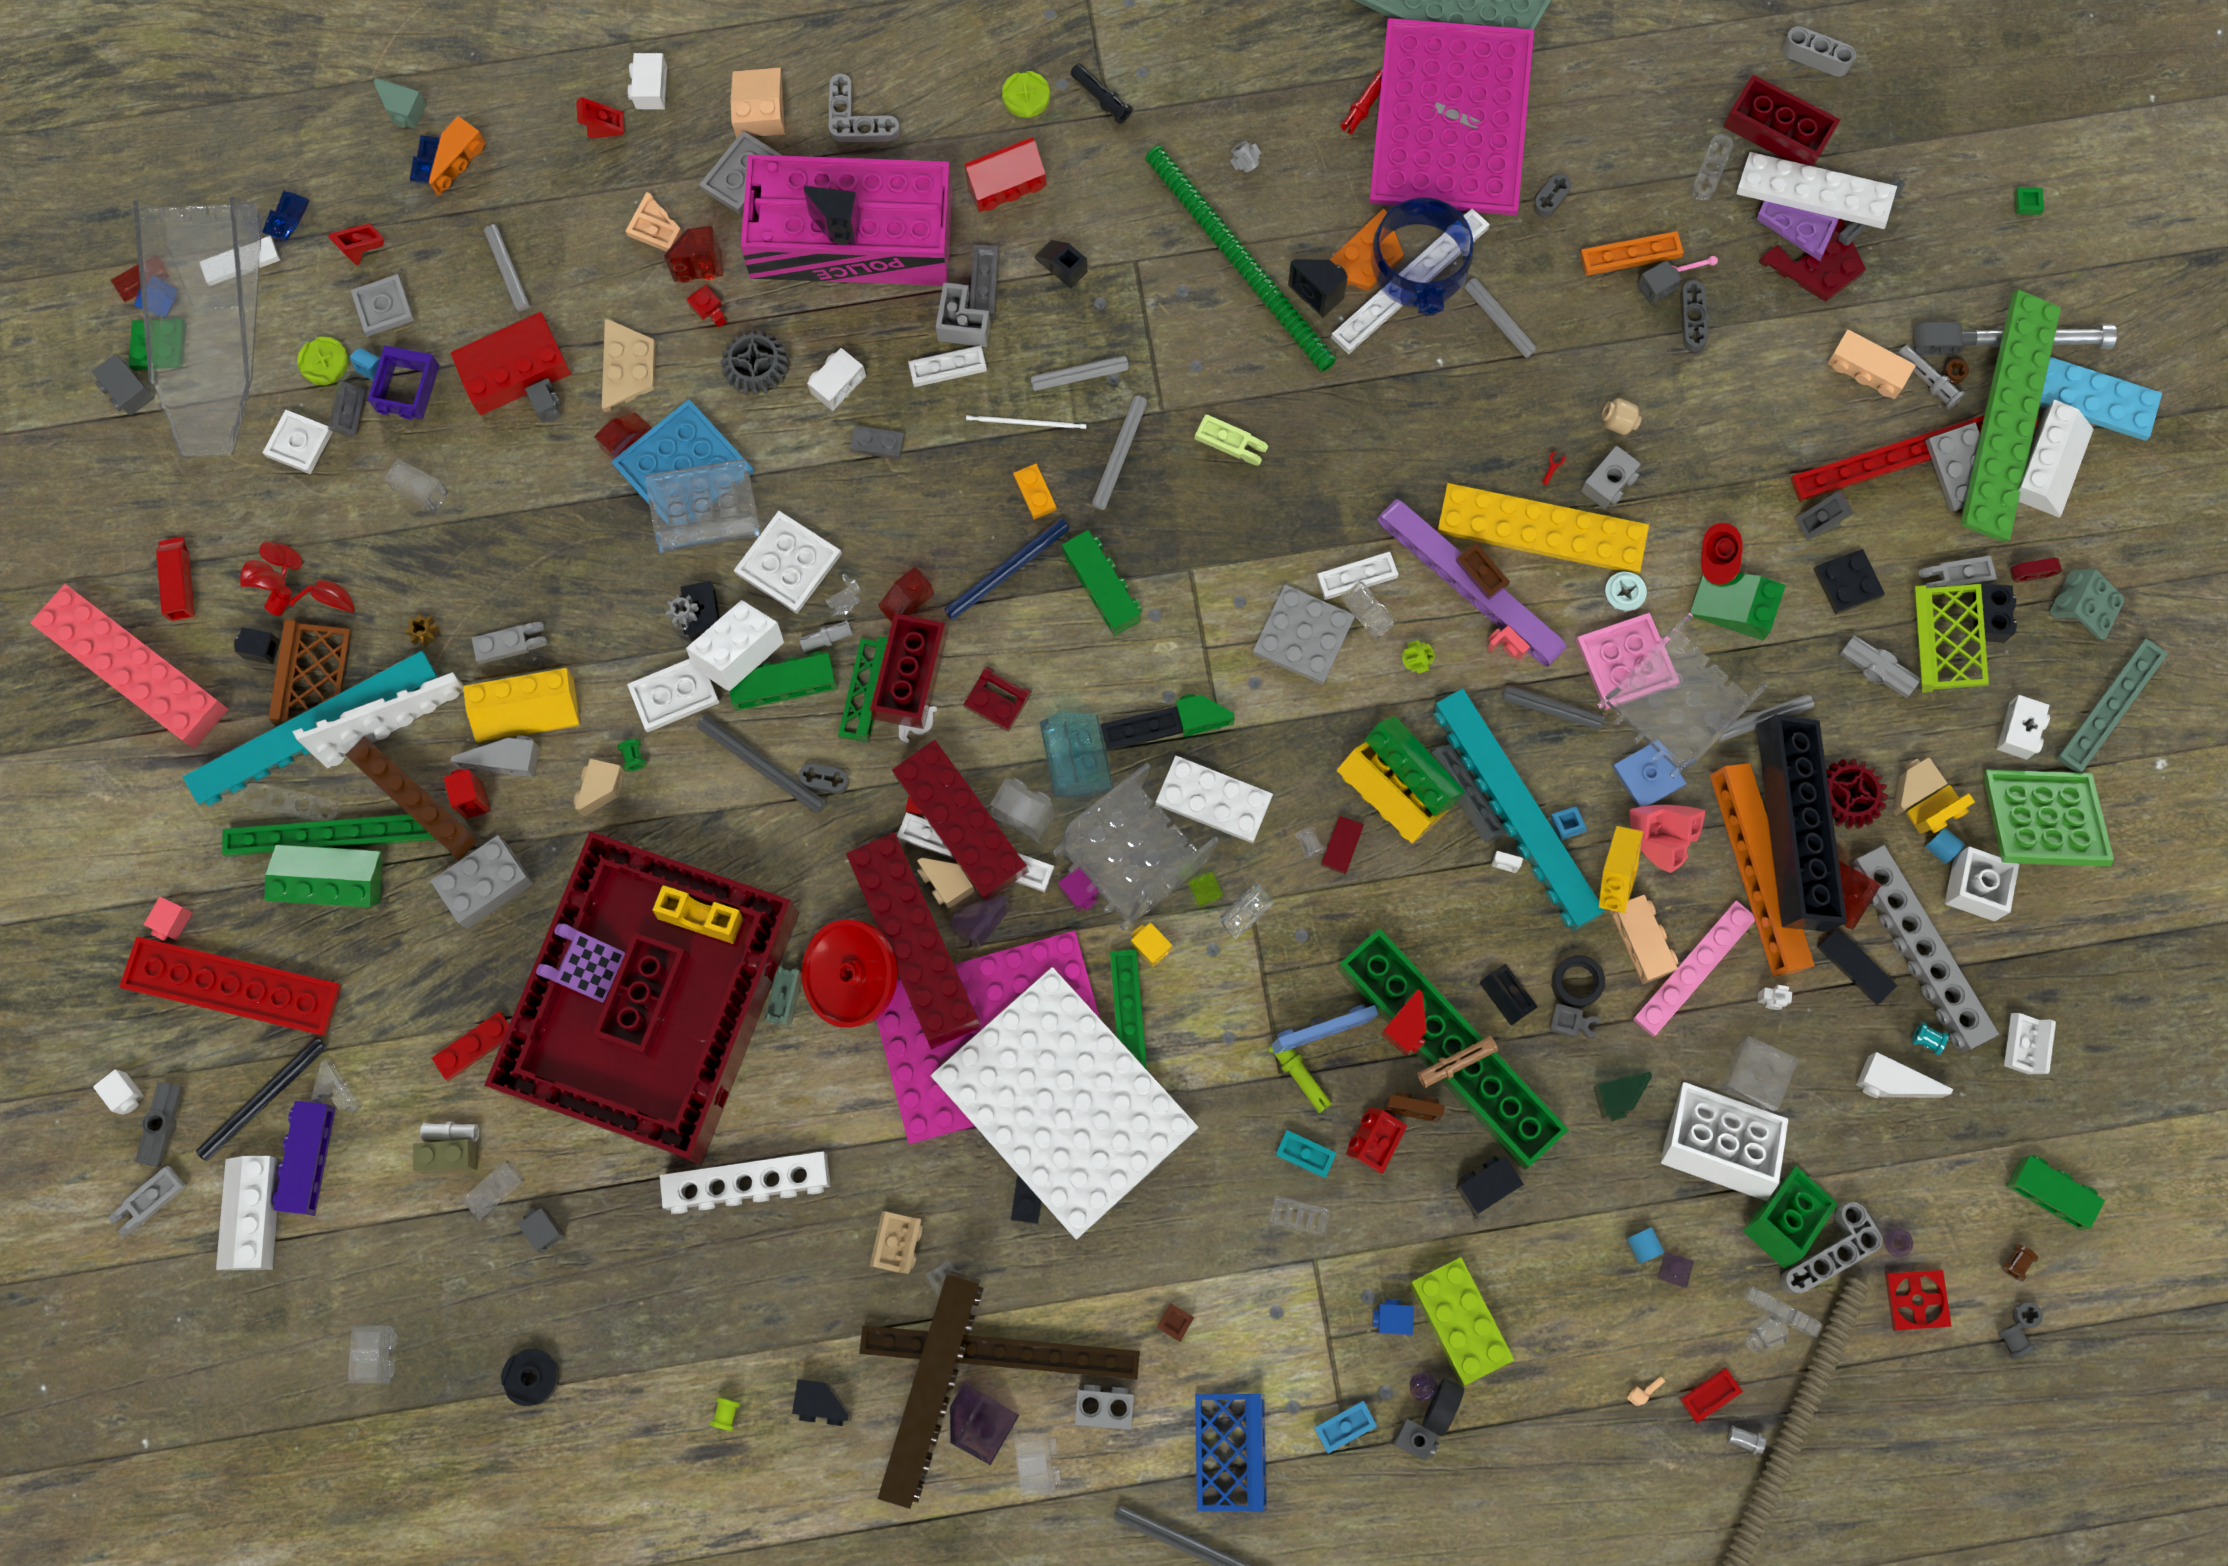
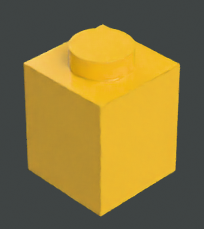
M1151 922L1146 927L1142 924L1131 935L1133 937L1131 946L1137 949V952L1152 968L1172 951L1173 945Z

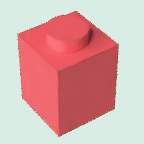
M159 897L143 925L152 929L151 935L163 941L167 937L177 941L193 912Z

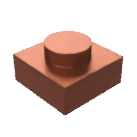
M1170 1303L1156 1328L1181 1342L1194 1317Z

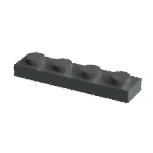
M1451 744L1431 752L1430 754L1466 791L1458 801L1483 841L1486 843L1506 833L1505 829Z

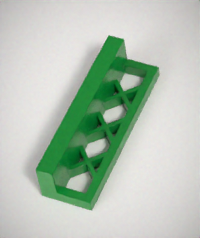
M879 636L878 641L860 639L839 728V738L866 743L870 742L874 725L870 707L888 640L887 637ZM865 646L876 648L874 659L870 662H867L863 656ZM869 669L868 684L862 687L858 681V676ZM863 693L865 696L863 706L860 710L856 711L852 705L853 699ZM857 717L859 720L857 732H846L847 723Z

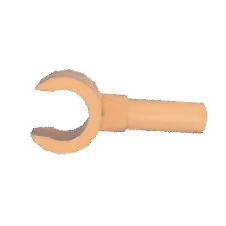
M1659 1377L1644 1391L1636 1386L1630 1392L1627 1399L1635 1406L1645 1404L1652 1392L1665 1383V1380Z

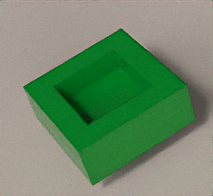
M2018 187L2015 190L2014 197L2017 215H2041L2043 213V188Z

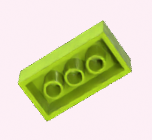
M1462 1257L1409 1283L1429 1326L1461 1386H1465L1514 1361Z

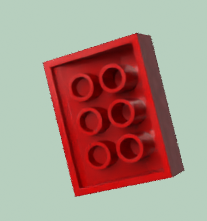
M538 312L450 352L469 399L480 416L527 395L525 388L548 378L553 383L571 375L542 312Z

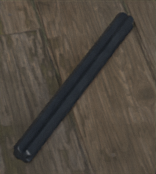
M314 1038L197 1148V1155L205 1161L211 1159L327 1049L326 1044L321 1039Z

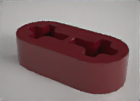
M2048 558L2017 564L2010 568L2013 582L2018 583L2058 575L2062 572L2059 558Z

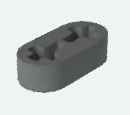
M1554 175L1537 195L1534 202V211L1538 216L1550 217L1566 199L1571 189V180L1566 175ZM1562 184L1564 187L1560 188L1558 192L1555 193V187ZM1550 199V205L1543 208L1541 204L1546 203Z
M806 764L799 771V779L802 785L811 790L841 794L849 786V779L846 773L839 768ZM811 771H814L816 776L822 778H813L811 782H808L805 774L809 775ZM836 776H840L843 783H838L837 787H834L831 781L826 780L827 778L836 779Z

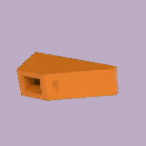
M459 116L450 123L440 137L429 178V184L437 196L450 187L456 176L467 168L468 163L476 155H479L486 145L480 131Z

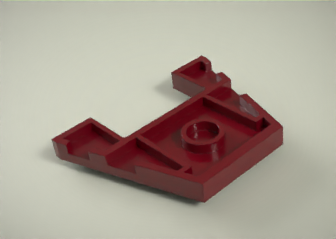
M1839 218L1821 261L1807 254L1795 263L1779 245L1775 246L1759 260L1761 265L1765 267L1768 265L1777 270V274L1784 278L1789 277L1798 282L1799 287L1825 302L1863 275L1866 270L1853 241L1846 246L1838 241V236L1846 228L1843 220Z

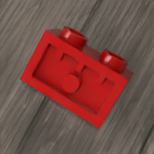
M1370 1107L1362 1116L1361 1125L1356 1135L1349 1141L1346 1156L1360 1161L1377 1173L1383 1174L1407 1125L1384 1110Z

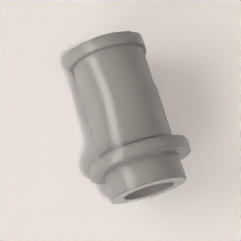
M1732 1425L1727 1443L1751 1450L1752 1454L1756 1455V1453H1763L1766 1437H1763L1760 1432L1754 1434Z

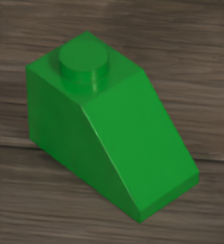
M1186 694L1176 701L1183 737L1234 725L1235 717L1233 712L1203 695Z

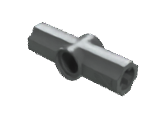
M163 1082L157 1083L150 1110L142 1119L143 1134L135 1159L136 1163L161 1167L169 1136L176 1130L175 1115L183 1087ZM162 1118L163 1125L156 1131V1123Z

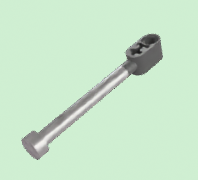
M1924 322L1913 327L1915 352L1918 355H1952L1962 352L1964 346L2001 345L2004 330L1962 331V324L1959 322ZM2098 324L2096 329H2056L2053 345L2095 344L2096 349H2113L2117 338L2116 327L2114 324Z

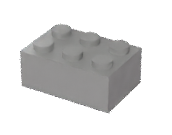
M498 835L431 880V883L456 921L466 929L534 884L508 844Z

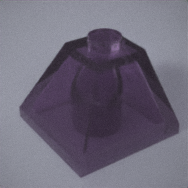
M999 896L968 905L963 911L959 909L951 919V923H953L950 926L952 932L978 951L1010 911L1008 899L1004 896Z
M964 1382L950 1406V1443L991 1465L1019 1415Z

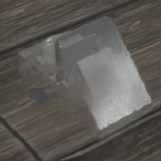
M327 1060L322 1061L311 1100L316 1103H322L333 1096L332 1101L340 1111L344 1110L354 1113L361 1108V1105L336 1065Z

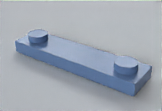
M1363 1004L1350 1009V1014L1297 1032H1293L1292 1029L1283 1031L1277 1035L1278 1039L1271 1044L1274 1054L1369 1023L1378 1015L1375 1005L1365 1008Z

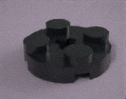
M526 1349L513 1355L505 1363L501 1374L502 1386H504L507 1397L515 1404L521 1406H534L545 1403L554 1394L559 1383L558 1363L554 1361L551 1355L539 1349ZM533 1369L537 1380L528 1386L526 1384L527 1379L523 1377L525 1373H530Z

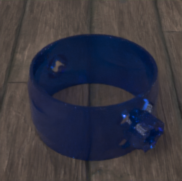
M1415 198L1396 205L1385 215L1374 235L1371 250V266L1378 286L1395 302L1417 308L1418 314L1432 316L1443 311L1444 302L1461 288L1468 276L1474 255L1471 228L1465 217L1456 208L1441 200ZM1414 224L1429 225L1444 231L1457 243L1461 250L1464 264L1455 274L1444 280L1432 283L1415 282L1400 276L1389 267L1382 256L1380 244L1391 232L1401 227Z

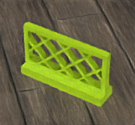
M1981 584L1926 588V585L1915 586L1922 693L1933 692L1934 689L1989 686ZM1965 592H1976V601L1970 607H1967L1958 600ZM1944 594L1950 601L1941 610L1932 603V595ZM1953 603L1965 611L1957 621L1945 613ZM1976 606H1977V614L1973 611V609H1974ZM1933 610L1938 613L1935 617H1933ZM1968 614L1978 620V625L1972 632L1960 625ZM1941 616L1952 624L1944 634L1934 628V623ZM1955 628H1958L1967 635L1958 646L1947 638ZM1978 631H1979V638H1977V637L1975 636V634H1976ZM1935 635H1937V636L1939 637V639L1937 640L1936 643H1935ZM1970 639L1980 645V650L1974 657L1961 649ZM1943 641L1955 649L1946 659L1936 653V648ZM1958 652L1969 660L1960 671L1949 663ZM1980 656H1981V663H1979V662L1977 661V659H1978ZM1937 660H1939V661L1941 662V664H1940L1938 667H1937ZM1974 664L1982 670V679L1971 680L1963 673ZM1944 666L1956 674L1951 681L1938 682V673Z

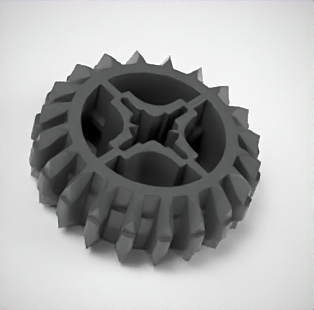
M752 329L750 335L742 331L741 338L733 336L734 343L727 342V350L722 351L724 359L721 360L720 364L730 386L734 385L737 392L743 389L744 394L748 395L752 390L754 395L757 396L759 390H763L767 394V388L770 386L776 390V381L783 383L782 375L788 372L786 366L789 365V360L786 357V348L783 347L781 340H776L775 335L771 333L767 336L766 331L763 329L758 335L756 330ZM758 348L765 349L773 355H768V353H761L758 350ZM737 370H742V372H748L751 374V377L744 376L740 374Z

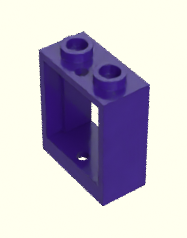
M384 345L367 400L377 413L389 415L390 413L398 414L400 417L408 420H413L414 418L423 419L440 365L432 354ZM395 366L423 371L413 405L385 400Z

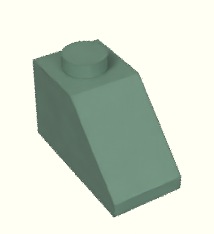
M375 78L373 82L392 122L402 128L407 126L415 129L427 105L421 93Z

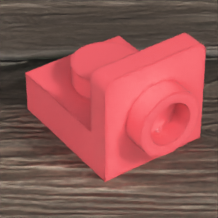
M1509 625L1502 631L1498 628L1488 638L1490 643L1487 650L1490 653L1502 644L1504 645V651L1510 657H1516L1519 661L1527 655L1530 646Z

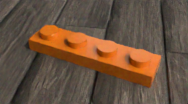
M1678 231L1581 249L1580 258L1585 276L1682 258L1684 251Z

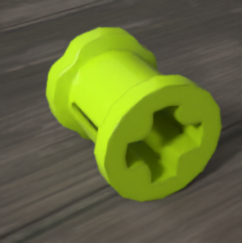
M717 1397V1409L714 1419L710 1421L709 1425L733 1431V1419L736 1409L740 1408L741 1403Z

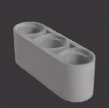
M1800 26L1794 27L1789 31L1782 46L1783 54L1789 59L1837 77L1847 74L1856 57V52L1852 46Z

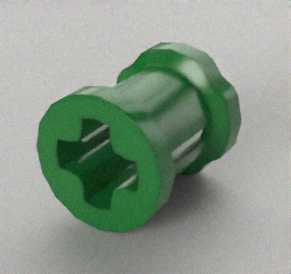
M638 739L625 740L617 745L618 750L623 755L625 763L623 769L625 772L637 771L647 766L646 760L642 759L639 748L641 741Z

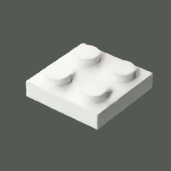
M285 410L263 454L270 459L311 474L333 431L328 430V426Z

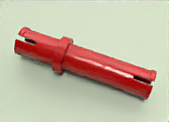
M1383 70L1376 72L1370 84L1358 101L1351 105L1349 114L1340 124L1344 132L1349 126L1347 134H1353L1361 120L1366 119L1368 116V110L1381 91V75Z

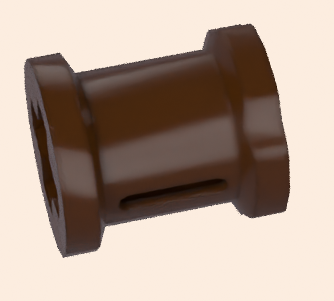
M2015 1244V1252L2008 1263H2004L2001 1268L2014 1279L2023 1282L2026 1279L2025 1274L2033 1262H2037L2039 1257L2029 1248Z

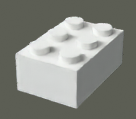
M741 600L692 642L686 650L695 670L730 691L777 650L784 641L778 622Z

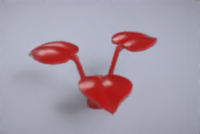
M267 541L263 542L259 547V553L264 560L270 564L282 566L280 575L278 572H274L269 564L259 560L247 561L241 570V587H257L271 591L264 604V608L273 615L282 616L288 605L294 606L296 601L310 591L311 596L323 604L350 613L355 611L348 592L340 585L330 581L318 580L315 585H309L292 598V591L285 586L284 579L287 567L294 570L300 569L302 558L298 552L287 545Z

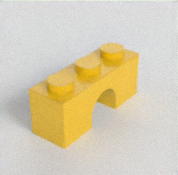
M664 885L653 908V912L658 920L734 944L744 920L737 909L713 902L712 906L692 899L688 893Z

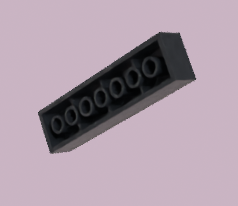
M1776 714L1758 724L1757 733L1781 925L1783 928L1827 932L1846 924L1847 919L1820 720Z

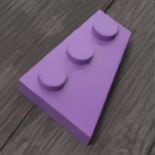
M1764 201L1757 217L1758 221L1819 261L1822 259L1838 222V218L1768 201Z

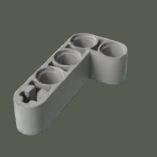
M1851 1202L1841 1205L1836 1209L1834 1219L1844 1237L1785 1270L1779 1278V1284L1784 1292L1793 1295L1806 1292L1876 1252L1881 1247L1882 1236L1861 1204ZM1847 1209H1851L1855 1213L1856 1219L1854 1223L1846 1219ZM1863 1233L1870 1237L1871 1244L1868 1248L1864 1247L1861 1243ZM1839 1247H1843L1847 1251L1845 1262L1840 1260L1837 1255ZM1816 1260L1820 1261L1824 1266L1822 1275L1817 1274L1814 1270ZM1805 1274L1807 1278L1798 1281L1796 1286L1792 1285L1791 1281L1794 1280V1277Z

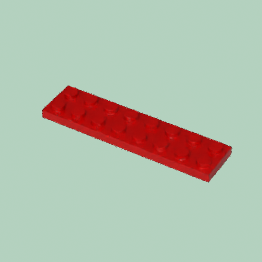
M136 936L119 985V988L324 1037H326L342 987L339 983Z

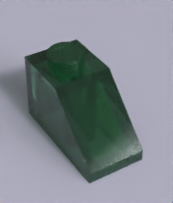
M1651 1071L1595 1085L1593 1089L1602 1119L1610 1117L1611 1122L1627 1118L1626 1113L1634 1110L1651 1080Z

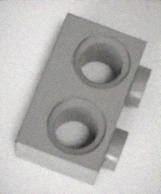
M1084 1385V1390H1078L1075 1425L1131 1430L1134 1395L1128 1394V1388L1112 1387V1393L1100 1392L1101 1386ZM1088 1397H1094L1099 1403V1409L1094 1414H1087L1083 1409V1402ZM1118 1399L1123 1400L1127 1405V1411L1121 1417H1117L1111 1412V1404Z

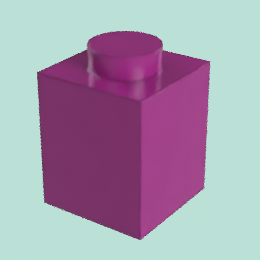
M1080 867L1058 882L1059 889L1077 912H1080L1082 909L1088 911L1098 902L1099 891Z

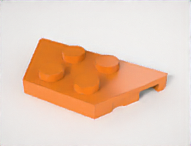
M1383 208L1329 259L1335 265L1343 267L1348 276L1346 285H1355L1357 288L1370 291L1403 260L1404 253L1387 211Z

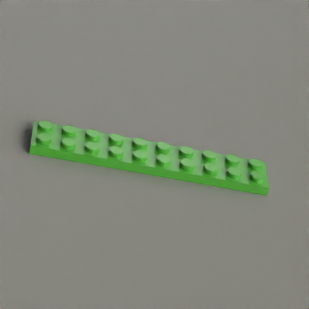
M2019 289L2014 291L2011 296L1960 526L2003 543L2010 541L2020 497L2018 489L2026 470L2061 307Z

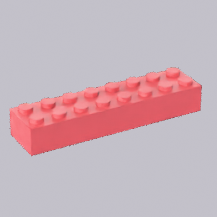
M66 584L59 589L30 622V624L193 749L198 746L229 710Z

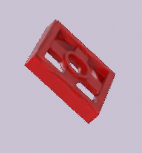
M1943 1270L1885 1274L1893 1331L1952 1327ZM1920 1277L1931 1280L1937 1287V1293L1926 1294L1922 1291ZM1908 1278L1910 1291L1904 1296H1895L1899 1284ZM1919 1295L1922 1297L1923 1302L1920 1306L1914 1305L1912 1301L1913 1296ZM1928 1305H1939V1316L1933 1322L1927 1323L1925 1309ZM1908 1307L1912 1310L1914 1324L1907 1321L1897 1308Z

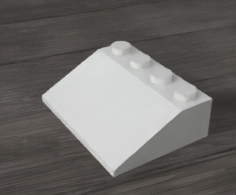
M1683 1082L1665 1139L1661 1164L1767 1201L1779 1184L1788 1119Z

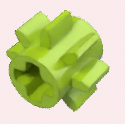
M1419 640L1407 643L1408 648L1404 649L1402 653L1405 667L1412 672L1417 671L1418 674L1428 671V665H1431L1435 659L1432 647L1429 644H1425V642L1420 643Z

